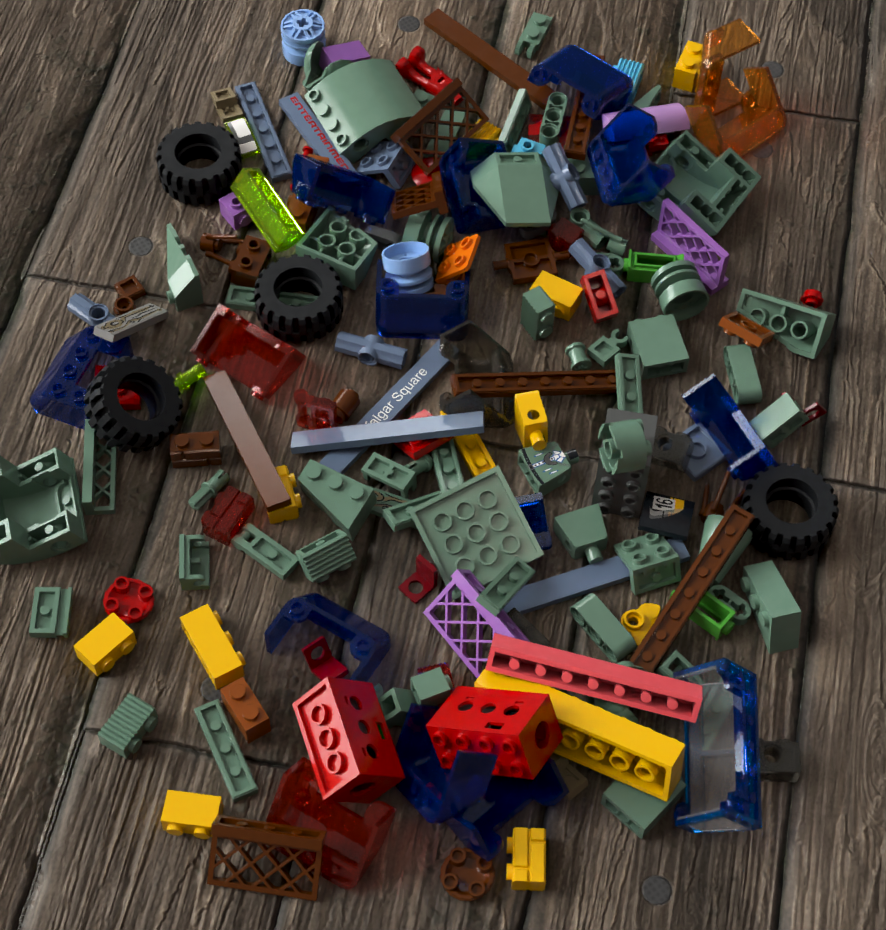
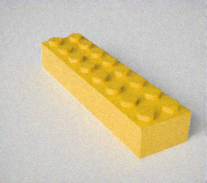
M485 669L474 683V687L549 694L563 735L562 741L553 753L666 802L681 779L686 744L675 738H670L653 731L651 728L634 723L625 717L615 715L601 707L582 701L575 696L558 691L551 686Z

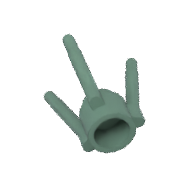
M584 218L580 219L582 223L609 237L606 250H609L610 253L596 252L597 254H603L607 257L610 255L623 257L628 240Z

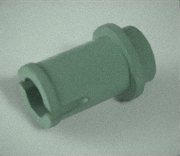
M426 454L404 466L415 471L417 476L422 472L431 470L433 459L430 455Z

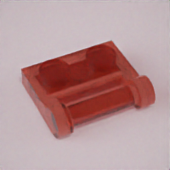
M298 389L294 392V401L297 404L298 410L296 423L299 427L309 430L338 427L336 402L328 398L308 395V392L304 389ZM307 407L311 409V418L307 413Z

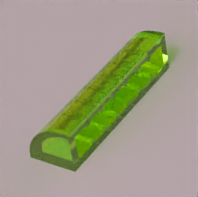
M242 168L230 186L231 190L275 253L291 248L305 233L260 168Z

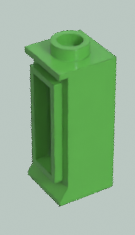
M630 249L629 256L624 258L623 271L627 272L626 281L651 283V278L657 270L668 263L684 260V254L666 255L633 252Z
M706 592L698 606L720 623L718 624L698 608L695 609L689 618L714 636L717 641L723 634L727 636L735 626L733 619L736 612L712 594Z

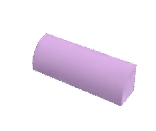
M680 103L602 114L604 140L616 141L690 129L688 114Z

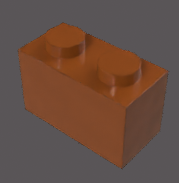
M244 677L220 689L224 706L248 744L271 731L270 719Z

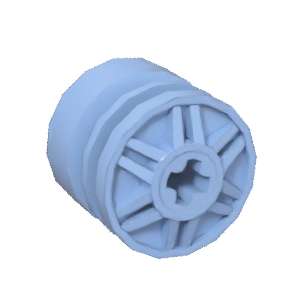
M299 9L288 13L282 19V49L285 59L291 64L304 66V58L308 48L317 41L323 42L324 47H326L325 22L317 12L309 9Z
M418 241L400 242L390 245L382 251L383 269L386 271V289L389 294L399 297L416 296L429 291L433 287V271L429 266L431 264L430 249L426 243Z

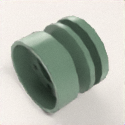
M429 210L410 215L402 242L418 241L426 243L430 249L431 259L433 257V261L440 264L444 257L445 248L451 244L453 239L454 219L449 216L444 219L442 214H437L432 221V213Z
M678 260L668 263L657 270L651 278L650 284L659 300L663 314H673L676 321L696 316L709 303L710 298L694 263L689 260Z

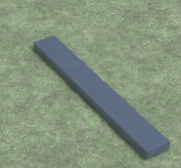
M475 411L292 432L290 448L292 454L479 434L484 433V412Z
M676 538L666 540L679 555L680 563L689 561L690 555L682 540ZM615 556L525 585L503 610L510 618L628 581L630 580L629 569L619 556Z

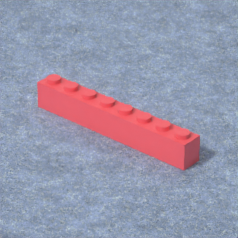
M494 633L485 668L488 671L696 723L703 700L702 685Z

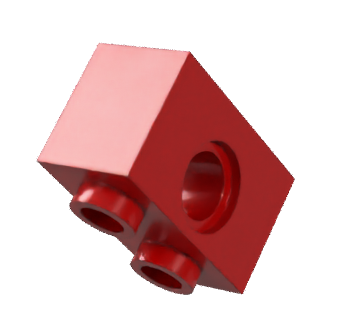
M602 269L583 275L580 283L594 324L617 317L619 311L605 270Z

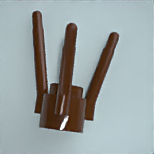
M203 233L200 240V249L206 251V257L214 258L229 266L231 261L215 252L221 250L223 243L239 244L240 242L243 243L244 239H237L238 235Z
M726 471L715 500L709 504L710 486L708 484L705 485L702 506L698 514L703 523H705L708 515L725 516L733 503L738 505L742 500L746 488L742 490L724 512V507L720 500L728 483L730 471Z

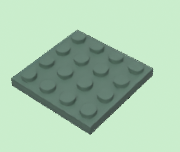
M499 465L408 510L446 586L453 579L451 575L457 569L470 570L480 583L485 586L491 583L515 556L519 557L526 564L544 556ZM458 587L452 591L453 601L461 598V591Z

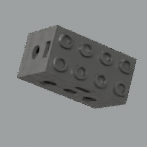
M612 408L607 409L605 423L641 419L644 426L645 439L650 441L653 452L658 416ZM652 454L647 456L645 469L611 475L612 472L605 470L599 456L592 505L598 503L602 514L610 513L621 515L625 518H639Z

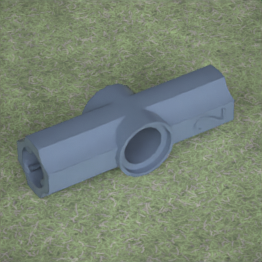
M555 143L544 148L542 154L551 171L550 180L553 186L561 192L569 211L585 206L588 201L578 182L580 179L578 170L572 163H569L562 145Z
M583 238L576 240L569 247L568 251L585 269L584 275L604 269L614 299L625 292L627 286L610 269L611 261L607 256L597 254Z
M75 293L67 305V309L91 325L93 331L94 326L115 318L114 315L109 313L106 305L96 304L81 293ZM131 335L115 342L119 345L125 344L130 340Z
M341 331L338 333L335 343V351L358 357L360 362L369 366L380 363L402 369L408 354V349L387 344L382 338L372 334L362 337Z

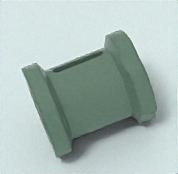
M582 342L572 343L565 349V354L572 363V371L588 370L592 366L591 360L585 354L586 347Z

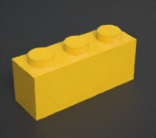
M206 604L180 617L182 629L216 690L245 676L243 666L246 665L244 657L240 651L235 652L233 649L234 641L228 630L225 632L222 630L220 625L223 623L216 610L212 612L209 605Z

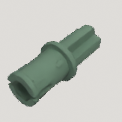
M219 469L208 482H203L201 488L188 500L191 508L198 511L211 498H216L217 492L231 480L228 473L222 476L224 470Z

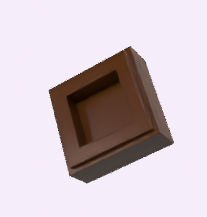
M135 275L114 284V288L120 297L128 296L134 301L146 295L144 287Z

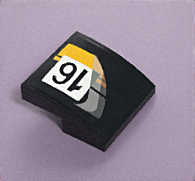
M647 491L638 530L687 541L695 502Z

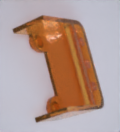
M740 18L715 30H711L704 36L692 108V116L698 122H704L746 102L748 99L728 77L721 80L725 59L755 46L761 41Z
M746 67L743 69L750 87L741 97L743 113L720 128L716 125L709 105L685 106L697 140L717 157L729 147L740 157H743L784 129L787 119L769 67Z

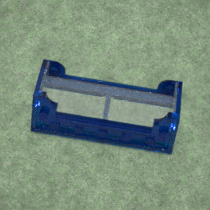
M721 658L674 672V679L702 685L703 697L696 723L684 720L686 803H678L675 808V826L690 833L762 829L757 674L727 658Z

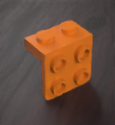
M478 234L470 237L467 236L463 240L454 244L451 243L445 248L444 257L438 267V273L435 278L438 284L449 285L460 294L481 240Z

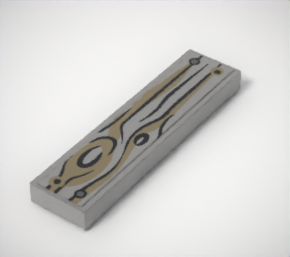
M148 303L94 326L93 334L113 343L167 319L169 311Z

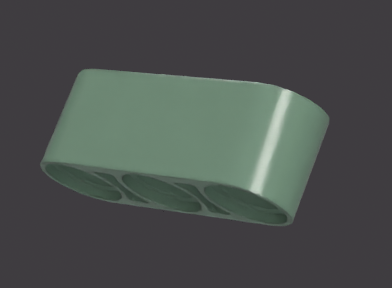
M562 92L550 94L539 132V143L546 145V147L559 143L568 102L567 96Z
M746 344L724 346V362L736 405L761 403L762 388L750 346Z
M588 594L570 607V612L576 622L613 663L619 662L637 649V644L631 634L595 594Z

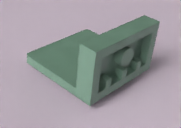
M649 532L643 536L627 539L613 545L614 551L629 569L631 591L634 595L681 581L679 555L662 535Z

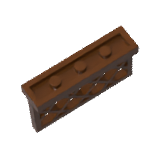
M458 77L390 136L395 144L399 143L426 176L489 120L487 115L461 86L463 83ZM458 94L465 100V108L454 107V97ZM441 109L450 110V121L439 120V111ZM454 111L465 112L464 123L454 122ZM469 112L476 113L481 121L478 124L468 123ZM425 123L434 124V135L423 134V125ZM438 124L449 125V137L438 136ZM453 126L464 127V137H453ZM409 137L419 138V149L411 148L405 141ZM423 138L434 139V150H423ZM438 140L449 141V150L447 152L438 151ZM423 154H434L433 164L429 168L422 161Z
M440 171L431 173L432 181L391 193L393 220L437 207L440 215L449 212L446 190Z
M217 815L211 826L212 841L207 884L317 901L327 831ZM219 838L230 839L235 848L225 855L218 846ZM249 842L257 843L263 851L253 859L243 848ZM277 846L284 847L290 854L281 863L271 853ZM237 851L248 862L238 870L228 859ZM304 851L317 852L316 861L309 867L298 856ZM265 855L275 866L266 874L255 863ZM294 859L302 869V872L291 878L283 866ZM222 862L232 872L227 878L215 877V868ZM251 866L260 878L255 882H247L240 873ZM276 871H279L287 881L281 887L274 886L268 879ZM306 874L313 883L312 892L301 890L295 882Z

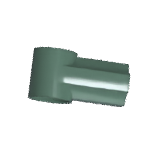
M582 207L574 208L570 214L568 231L573 236L583 238L595 250H600L605 246L609 237L580 221L581 218H584L598 225L590 218V213L587 209Z

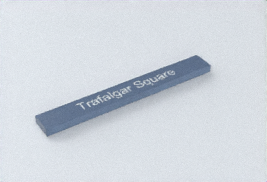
M439 339L356 425L395 421L458 356V350ZM370 446L331 450L319 463L344 474Z

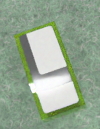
M245 117L224 123L226 131L231 132L239 143L241 159L260 154L258 143Z

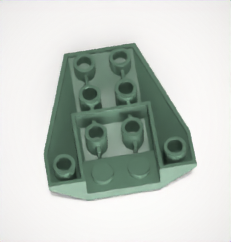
M494 152L470 171L473 188L505 227L551 226L559 191L550 180L551 171L546 160L538 152Z

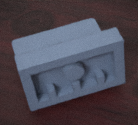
M393 140L383 141L367 152L356 171L359 175L384 173L392 187L400 189L416 163L398 142L395 144ZM406 140L405 142L412 148L409 141Z

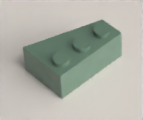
M310 459L298 477L302 492L321 511H324L332 519V522L339 526L353 542L371 513V509L377 502L374 489Z
M773 561L743 566V577L740 578V586L742 591L746 593L769 654L798 648L802 611Z

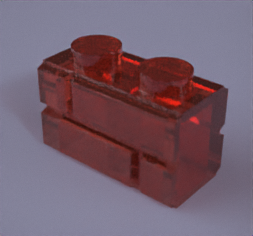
M228 486L224 492L218 493L214 507L211 511H205L201 518L203 533L226 546L230 545L231 539L237 535L255 509L254 498L232 486Z

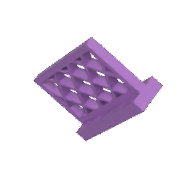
M669 198L663 200L658 229L651 234V240L667 255L684 254V260L694 263L707 293L713 295L728 285L729 279L725 276L730 254Z
M457 569L451 575L453 578L451 582L423 613L475 677L478 678L482 673V661L488 660V658H482V643H492V640H483V624L491 626L493 636L494 633L530 641L503 609L495 617L475 601L485 587L470 570ZM456 587L461 591V603L452 602V591ZM439 605H445V621L439 620L433 613ZM452 605H461V621H451ZM467 606H474L476 608L477 621H467ZM451 623L461 624L460 639H454L451 635ZM467 624H477L476 640L467 639ZM466 642H476V658H470L467 655Z

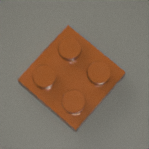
M737 311L723 316L718 324L724 328L723 331L725 333L743 338V342L753 348H756V346L761 347L771 342L775 335V332Z

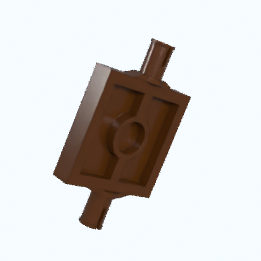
M548 238L504 244L505 260L492 261L494 271L507 269L511 275L513 285L535 282L542 270L558 277L556 261L569 260L568 250L555 252L550 246Z

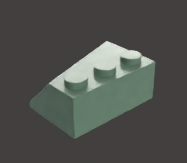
M329 205L296 244V254L300 257H304L305 254L310 255L313 259L317 257L324 260V264H330L334 271L338 273L342 285L355 290L367 275L378 243L360 228L355 229L349 224V220L346 217H340L335 213V209Z

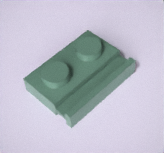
M35 587L29 628L31 638H57V636L68 638L74 595L72 587H68V589H61V587Z

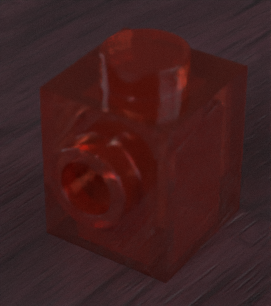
M562 217L557 223H553L548 230L550 246L555 251H566L576 240L584 237V229Z

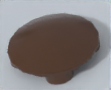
M454 848L441 866L440 879L443 888L450 896L460 901H474L482 898L490 891L495 880L492 858L476 848Z

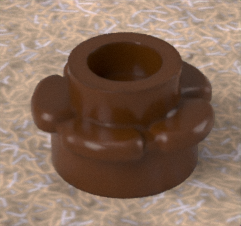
M121 296L116 299L113 311L116 315H122L136 309V305H134V301L130 297Z

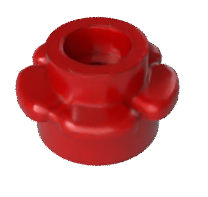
M815 289L804 291V295L800 299L803 305L814 308L820 307L824 301L822 293Z

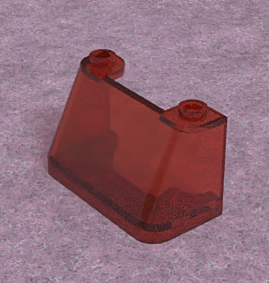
M220 303L190 352L197 355L195 358L197 362L206 367L210 363L221 371L225 370L228 375L252 389L250 394L261 401L264 398L270 399L306 358L304 354L294 347L267 333Z

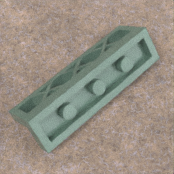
M85 419L82 505L85 515L115 514L117 446L112 448L107 444L105 446L100 444L96 435V429L90 427L88 423L90 419ZM106 454L111 458V461L103 467L97 460ZM105 474L110 478V482L102 488L97 484V480ZM103 495L110 500V506L96 507V501Z

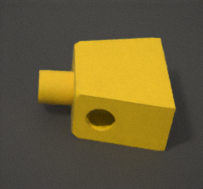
M538 390L515 394V429L523 448L532 446L536 451L545 449L548 443V419ZM529 412H531L533 420L528 417Z

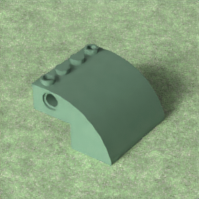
M367 59L348 64L326 76L304 95L339 154L345 156L353 163L357 162L385 137L391 141L390 136L423 108L394 63L386 59Z
M686 130L676 140L674 139L628 196L658 221L662 202L669 198L709 236H715L762 177L732 148L729 147L716 158Z
M55 447L15 466L0 456V565L44 560L88 542L74 459L67 456Z

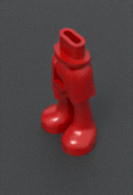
M416 46L412 49L408 59L402 57L395 66L404 79L422 86L426 89L427 93L436 96L453 79L438 67L436 70L425 62V50L421 46ZM420 73H422L423 75L429 77L430 80L427 79L426 77L422 76ZM460 94L454 97L455 106L464 100Z

